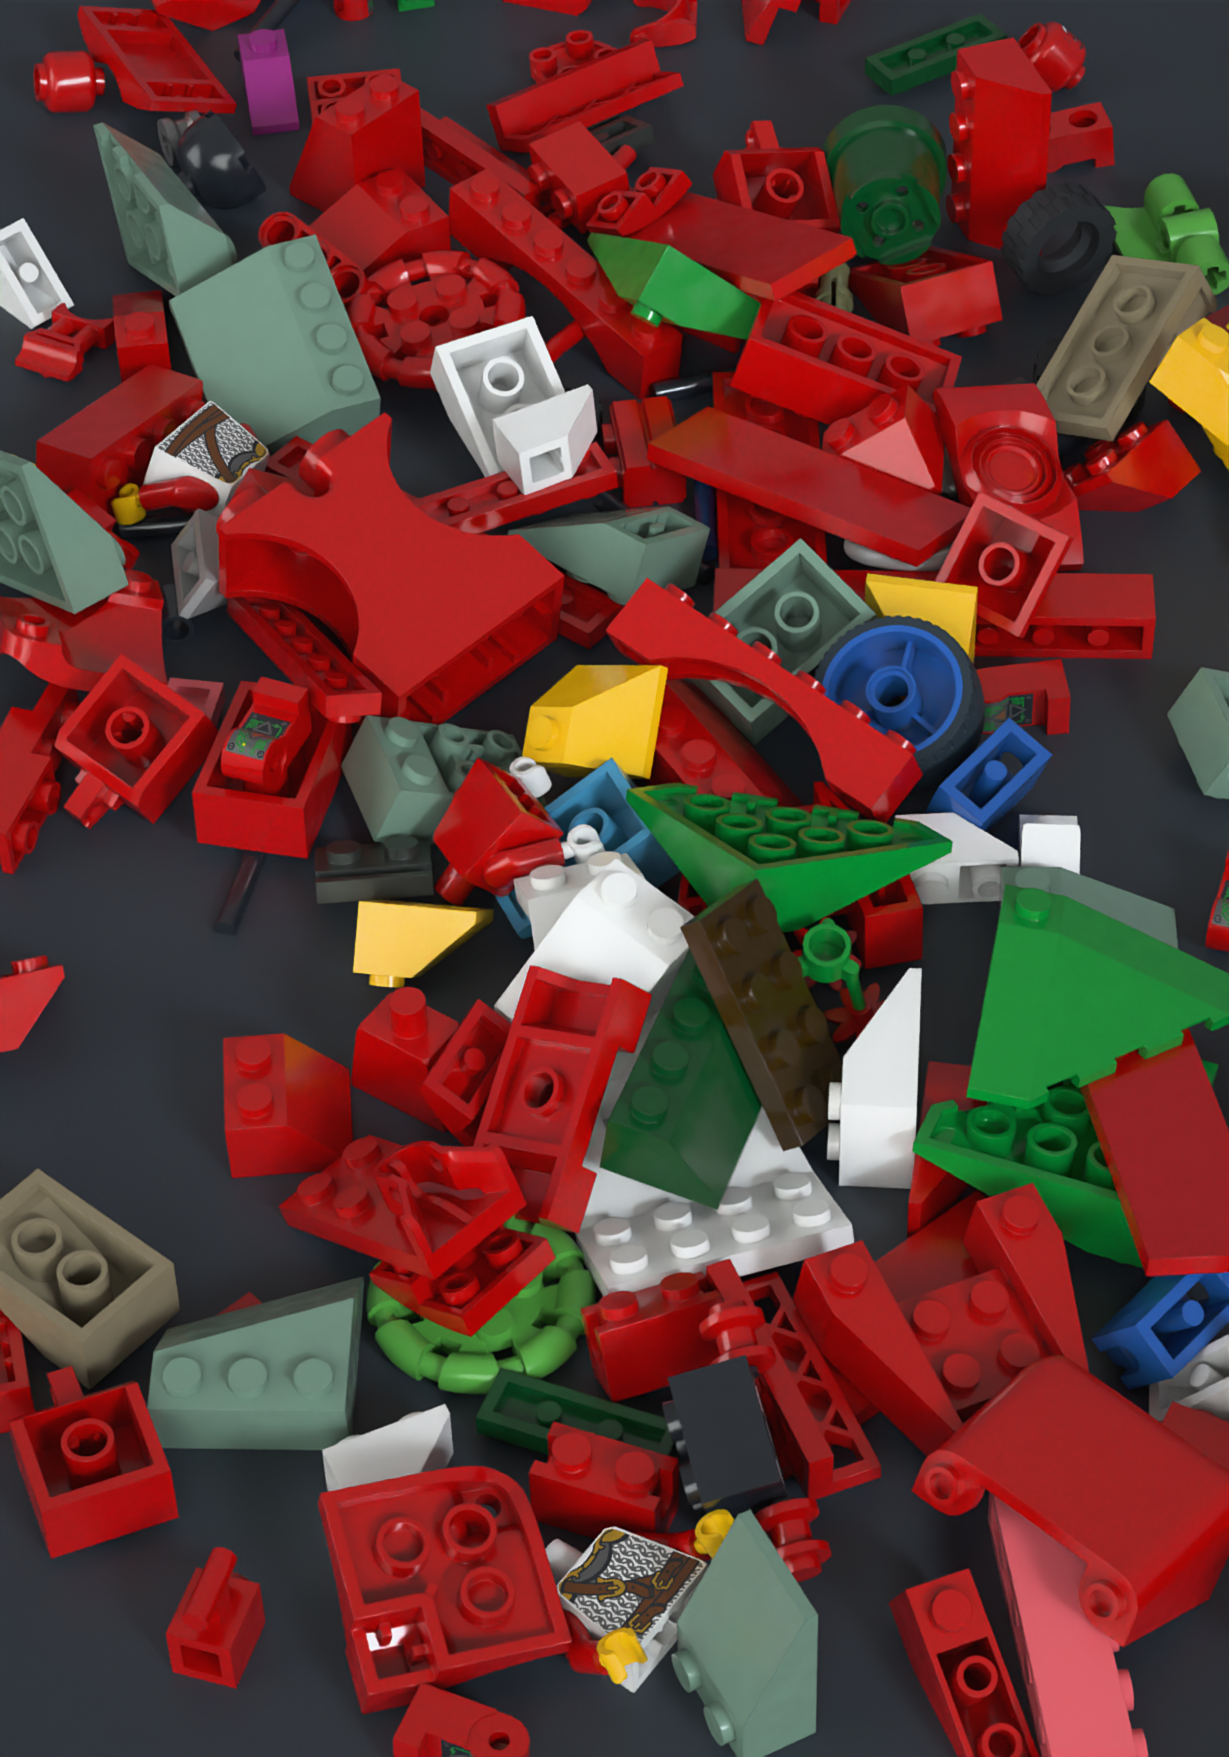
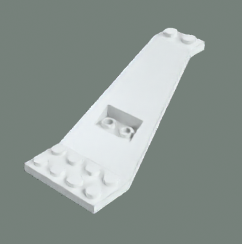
M600 852L590 856L585 863L568 867L545 865L532 870L529 876L514 879L517 901L531 921L535 950L575 896L615 858L645 879L627 853ZM660 1010L643 1025L634 1054L617 1051L582 1164L583 1167L597 1173L579 1234L575 1233L577 1244L584 1253V1264L591 1272L603 1297L618 1291L636 1292L660 1284L662 1279L675 1273H697L702 1271L706 1276V1266L729 1258L738 1275L743 1276L802 1261L854 1243L851 1222L816 1176L800 1147L786 1151L782 1150L763 1108L718 1210L599 1168L609 1117Z

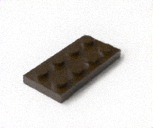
M755 879L738 885L682 925L680 929L783 1151L803 1146L832 1121L828 1120L830 1082L842 1083L843 1063L828 1033L826 1018L822 1011L817 1008L803 978L801 964L796 955L791 952L778 924L776 909L770 899L766 897L759 880Z

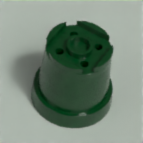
M877 105L852 113L834 127L822 148L840 218L842 235L852 237L857 255L862 258L866 255L879 259V264L898 265L909 262L926 252L932 244V238L937 228L939 229L940 197L945 188L947 178V150L945 142L939 130L929 119L909 108L896 105ZM900 186H905L907 188L904 192H898L896 190ZM860 202H866V203H867V206H866V207H863V206L859 205L858 203H860Z

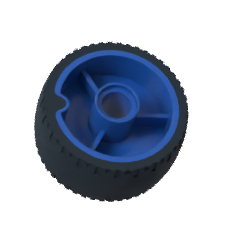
M895 615V617L885 616V618H875V620H868L862 625L855 626L854 629L848 630L845 635L840 636L837 639L838 641L830 646L829 651L825 652L824 658L820 660L819 667L815 671V679L826 689L824 694L826 697L838 705L843 700L853 703L869 716L871 722L868 725L883 735L888 730H893L915 747L914 757L923 776L907 796L921 794L924 791L928 792L935 787L938 788L977 749L981 741V734H983L985 724L984 695L973 663L960 644L948 632L937 625L934 626L929 621H923L921 618L901 617V615ZM907 696L901 704L895 707L885 706L891 699Z

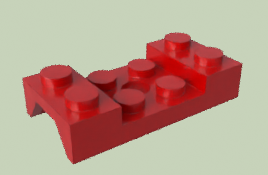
M530 965L473 1144V1147H487L493 1142L503 1151L527 1203L516 1213L515 1219L579 1234L597 1173L582 1166L617 1051L635 1053L652 998V994L624 979L613 977L611 985L576 980L539 966ZM553 1083V1093L545 1105L540 1107L539 1099L545 1086Z

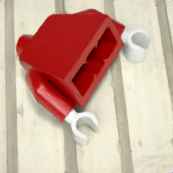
M524 756L515 759L510 765V773L478 757L461 787L455 791L452 802L434 831L433 837L435 844L450 862L433 887L438 894L450 903L462 906L476 886L499 897L507 896L515 888L514 879L529 876L530 872L538 867L545 865H560L563 867L565 860L574 857L576 864L587 862V859L594 854L606 852L596 830L586 824L574 827L568 833L567 841L560 843L559 839L564 832L536 799L550 790L551 780L545 768L541 765H536L533 759Z

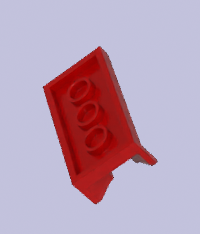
M368 1135L350 1143L344 1149L342 1156L321 1173L314 1174L303 1180L297 1187V1192L281 1203L279 1208L287 1225L435 1280L527 1205L503 1151L493 1142L487 1147L440 1146L433 1141H418L402 1146Z

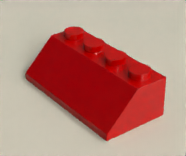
M1014 37L957 49L956 71L951 73V87L955 97V112L949 116V127L953 138V153L949 154L947 158L948 172L952 180L951 194L946 196L947 214L952 223L958 224L968 241L1000 250L1003 246L1002 234L1007 229V222L1011 215L1014 216L1018 211V207L1024 201L1029 200L1032 194L1046 189L1052 91Z
M794 291L778 301L763 297L730 386L744 391L753 398L764 399L790 409L801 417L812 418L831 425L838 419L849 418L868 407L878 396L890 394L908 384L937 414L932 395L936 388L954 387L962 356Z
M684 679L666 680L650 779H642L647 786L682 783L698 786L697 794L717 795L729 801L732 800V794L738 792L778 799V807L804 806L731 721L695 684Z

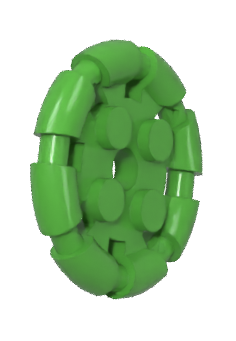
M516 1214L503 1224L505 1228L547 1238L556 1259L472 1337L449 1330L420 1316L373 1284L370 1278L367 1289L366 1310L368 1321L378 1328L375 1333V1340L388 1359L401 1371L418 1381L423 1379V1377L436 1381L440 1390L461 1394H488L501 1368L540 1380L559 1368L576 1352L577 1344L575 1340L579 1335L585 1334L580 1309L596 1304L595 1281L591 1272L583 1268L584 1253L578 1244L563 1230L515 1219ZM379 1261L377 1264H375L374 1268H376L382 1261ZM560 1278L559 1284L548 1287L543 1285L545 1282ZM418 1317L421 1319V1322L410 1324L407 1321ZM543 1323L551 1325L545 1326L543 1329H540ZM512 1346L513 1357L496 1361L494 1355L490 1352L500 1351ZM443 1351L449 1354V1356L446 1358L439 1354Z

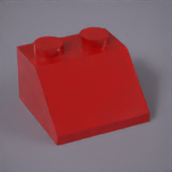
M908 384L890 394L878 396L868 407L849 418L838 419L824 431L823 451L936 495L942 493L945 442L938 415Z
M284 1033L223 1038L224 1119L231 1177L243 1178L319 1172L340 1158L344 1149L353 1142L349 1068Z

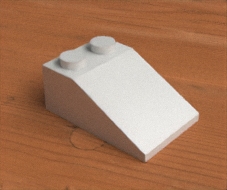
M533 316L435 347L430 374L450 421L485 477L505 471L497 460L492 419L565 393Z
M615 858L575 896L496 1002L494 1011L512 1024L529 967L532 965L580 981L611 985L613 977L628 981L652 994L644 1025L661 1009L686 957L689 946L680 927L695 916Z
M922 968L908 969L844 1055L842 1083L830 1082L828 1120H840V1123H829L827 1160L839 1161V1186L911 1189L915 1153L912 1152V1148L916 1138Z

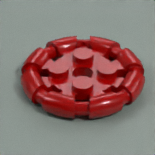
M457 250L421 252L420 259L404 263L403 259L400 258L387 264L367 279L369 284L367 290L363 294H356L346 310L371 374L383 381H387L390 378L398 380L400 386L414 389L436 388L430 374L436 346L526 318L525 299L518 293L519 285L507 270L490 259L483 257L479 261L473 260L468 252ZM424 278L428 279L427 282L419 283L414 286H412L410 283ZM465 278L471 280L468 286L466 285ZM380 304V305L386 306V307H388V308H387V309H384V308L378 307V305ZM433 320H446L438 326H429L427 324Z

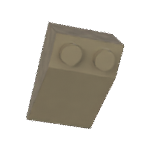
M37 1168L0 1199V1310L44 1357L61 1369L72 1366L77 1380L91 1390L180 1311L173 1262Z

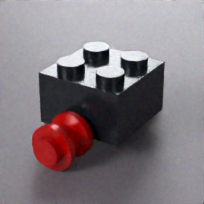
M742 1299L727 1300L711 1307L708 1311L709 1317L704 1319L699 1325L702 1340L717 1343L720 1356L709 1366L668 1377L674 1400L662 1403L663 1412L671 1439L676 1443L681 1461L690 1460V1463L679 1465L683 1486L688 1502L693 1506L698 1522L707 1513L718 1509L727 1510L734 1520L737 1515L751 1510L764 1532L770 1535L773 1546L797 1582L805 1581L822 1572L821 1564L831 1557L832 1552L827 1541L813 1539L809 1523L820 1514L817 1501L811 1498L795 1499L794 1497H789L762 1398L755 1381L760 1374L772 1368L777 1361L774 1349L770 1346L758 1345L755 1332L765 1323L763 1310L757 1306H747L746 1301Z

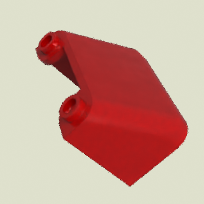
M1049 1355L1035 1361L1020 1371L927 1456L911 1490L936 1510L946 1515L959 1516L975 1508L982 1499L986 1489L1088 1563L1078 1590L1080 1606L1086 1618L1097 1629L1122 1647L1127 1646L1210 1599L1229 1557V1470L1074 1361L1061 1355Z

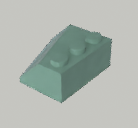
M103 122L93 125L129 265L174 296H178L237 263L236 250L230 237L224 234L160 154Z
M364 1277L354 1278L167 1329L153 1352L147 1409L162 1448L323 1450L338 1444L346 1437L352 1436Z

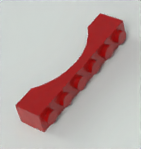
M487 168L450 187V234L479 260L485 257L510 263L542 283L566 307L581 326L596 349L607 372L634 396L642 400L652 394V383L679 378L683 334L669 323L660 322L658 328L633 316L630 312L634 305L618 296L600 263L491 169Z
M646 578L605 630L617 650L638 665H662L667 667L666 680L694 678L722 681L749 689L774 702L794 718L814 742L819 752L825 779L832 792L846 806L859 812L867 820L886 823L923 776L914 757L915 747L893 730H888L883 735L868 725L871 722L869 716L853 703L843 700L838 705L824 695L826 693L824 686L808 673L799 670L794 676L780 666L782 663L780 657L764 644L755 641L752 646H749L737 638V629L722 616L711 612L706 617L693 609L694 601L675 585L669 583L663 589Z

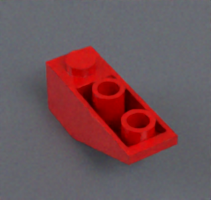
M969 1568L906 1589L890 1601L889 1605L912 1668L957 1756L1039 1757Z

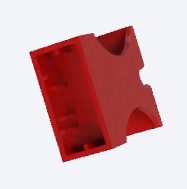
M384 412L351 436L342 429H335L320 437L309 448L300 463L298 473L300 479L314 491V497L305 496L290 482L286 481L269 493L261 486L247 488L227 504L216 524V534L219 536V592L225 598L259 597L278 600L309 612L326 624L337 635L345 646L351 662L382 693L381 714L371 716L386 718L402 717L410 721L441 725L557 639L565 575L519 534L498 536L461 531L436 521L416 507L402 492L391 472L392 418ZM366 715L361 716V720L357 722L360 726L362 725Z

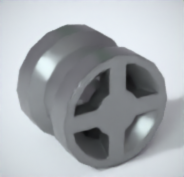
M196 110L186 112L181 119L172 120L169 117H165L157 121L160 144L170 166L179 164L176 157L177 143L184 130L201 117Z

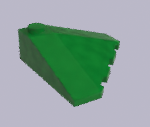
M591 232L587 242L618 296L634 305L630 312L633 316L658 328L660 322L747 340L761 304L760 302L670 245Z
M682 783L627 789L626 801L708 907L738 885L758 879L766 897L770 899L776 909L777 921L783 933L800 930L952 852L953 841L919 821L895 818L894 827H891L879 821L858 820L859 812L814 805L812 814L798 808L778 807V799L734 792L732 800L729 801L717 795L697 794L698 786Z
M1005 884L966 1097L1031 1109L1048 1101L1049 1091L1047 1087L1072 1077L1071 1082L1077 1088L1104 1078L1115 1073L1117 1067L1115 1058L1139 1049L1138 1054L1146 1060L1177 1047L1183 1041L1184 1035L1182 1030L1205 1021L1204 1026L1211 1032L1229 1024V973L1067 896L1048 893L1037 888H1022Z
M1202 1060L1211 1086H1213L1219 1064ZM1072 1077L1062 1081L1064 1086L1048 1089V1101L1031 1109L988 1101V1105L965 1111H958V1105L954 1100L931 1105L913 1142L912 1152L990 1197L1033 1183L1059 1227L1063 1239L1088 1253L1106 1257L1118 1263L1143 1268L1081 1089L1071 1082Z

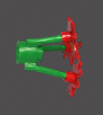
M826 916L821 919L818 925L810 928V930L802 928L794 931V935L801 944L802 949L792 953L796 955L801 964L803 978L808 988L820 982L828 983L833 990L840 991L841 1001L845 1008L830 1009L823 1014L828 1022L841 1024L833 1034V1042L841 1044L851 1039L855 1034L858 1038L885 1000L878 1002L880 986L877 983L871 984L864 993L862 991L858 977L862 962L851 954V945L857 939V932L843 930L838 925H835L831 918ZM842 979L845 980L847 988L841 989Z

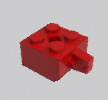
M771 120L752 121L750 124L751 128L745 134L746 148H743V150H725L712 174L717 199L722 202L838 233L841 229L840 218L824 151L818 147H779Z
M121 653L58 732L54 745L55 748L72 766L80 771L75 779V782L79 785L63 807L73 818L88 829H91L110 808L116 811L123 803L151 824H154L206 760L219 730L204 712Z
M72 1366L47 1373V1378L51 1386L50 1392L54 1406L8 1420L15 1457L51 1559L179 1518L171 1469L138 1382L135 1380L84 1396Z

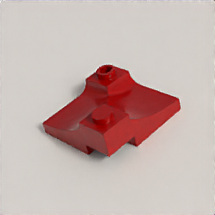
M124 570L129 583L128 586L76 614L38 598L0 596V655L8 654L34 675L50 683L90 692L122 653L167 686L168 681L162 649V607L164 599L159 583L146 573L136 570Z
M484 1466L451 1467L320 1493L318 1507L340 1602L347 1645L345 1652L362 1715L409 1705L421 1682L444 1690L497 1670L568 1652L572 1639L534 1512L524 1490L506 1474ZM480 1505L491 1506L496 1511L497 1517L494 1518L486 1508Z

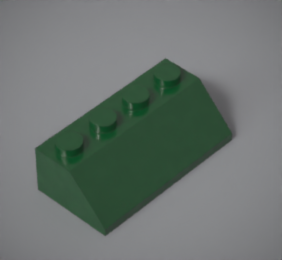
M689 948L609 1117L599 1168L718 1210L763 1106Z

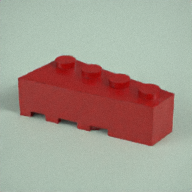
M149 364L36 441V467L65 494L77 488L115 518L111 502L115 498H120L119 492L121 488L131 483L136 484L140 490L143 486L154 448L205 405L202 401L203 380Z

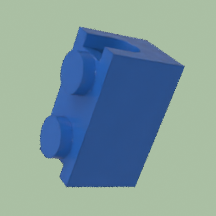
M1008 718L938 787L924 814L953 812L988 833L1034 787L1052 754L1013 720ZM1005 752L1015 755L1023 765V768L1015 776L1000 762Z
M1229 1272L1154 1276L1091 1338L1100 1352L1106 1350L1113 1363L1127 1369L1119 1378L1128 1390L1174 1378L1229 1323ZM1197 1282H1200L1207 1290L1209 1298L1195 1301L1191 1300L1186 1293Z

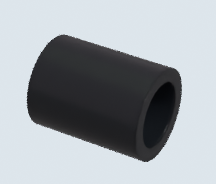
M175 584L164 585L160 587L164 599L162 607V641L171 645L182 644L190 640L194 635L193 617L186 619L178 615Z

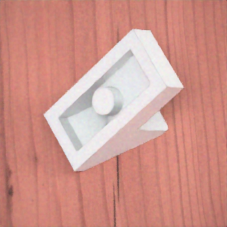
M1020 814L1018 830L1019 867H1062L1079 874L1081 829L1077 825V816Z

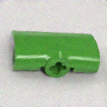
M1173 173L1164 174L1151 181L1145 190L1144 207L1121 208L1104 205L1116 223L1114 229L1117 231L1113 243L1120 256L1198 265L1214 295L1220 294L1228 288L1229 261L1219 244V233L1213 212L1210 208L1199 209L1196 200L1181 176Z

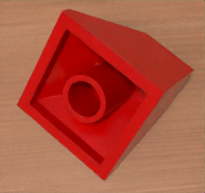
M979 491L934 582L978 587L977 615L1020 638H1024L1073 538Z

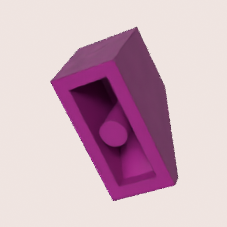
M259 29L252 33L237 35L242 82L253 135L300 130L290 56L284 29Z

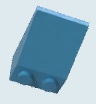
M610 758L544 808L564 832L559 839L560 843L567 841L568 833L574 827L582 824L589 825L596 830L606 852L627 853L646 881L655 888H658L680 872L673 860L626 801L627 789L638 787L613 758ZM574 857L566 859L563 867L576 865ZM515 888L507 896L499 897L495 895L516 933L522 939L532 937L531 921L517 901Z

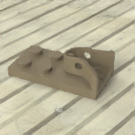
M1118 255L1110 257L1036 384L1056 421L1057 433L1114 441L1154 369L1159 367L1177 336L1201 320L1209 312L1215 313L1217 309L1216 297L1198 265Z

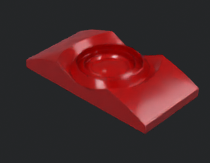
M79 6L77 17L90 56L94 62L105 63L110 67L117 80L123 102L137 109L148 111L188 112L196 110L198 113H206L212 110L213 113H235L237 103L169 17L158 14L156 10Z
M1035 383L936 388L932 396L960 504L971 508L980 491L1050 525L1073 538L1057 572L1081 570L1084 565L1077 497L1066 482L1059 461L1056 421Z

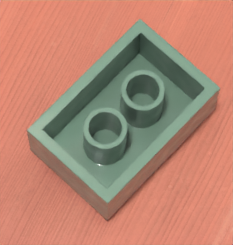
M801 538L714 612L722 616L737 629V638L749 646H752L755 641L764 644L782 660L780 666L794 676L799 670H802L815 678V671L819 667L820 660L824 658L825 652L829 651L830 646L836 643L840 636L845 635L848 630L854 629L857 625H862L868 620L872 621L877 618L876 613ZM689 678L754 746L789 716L777 704L749 689L722 681Z

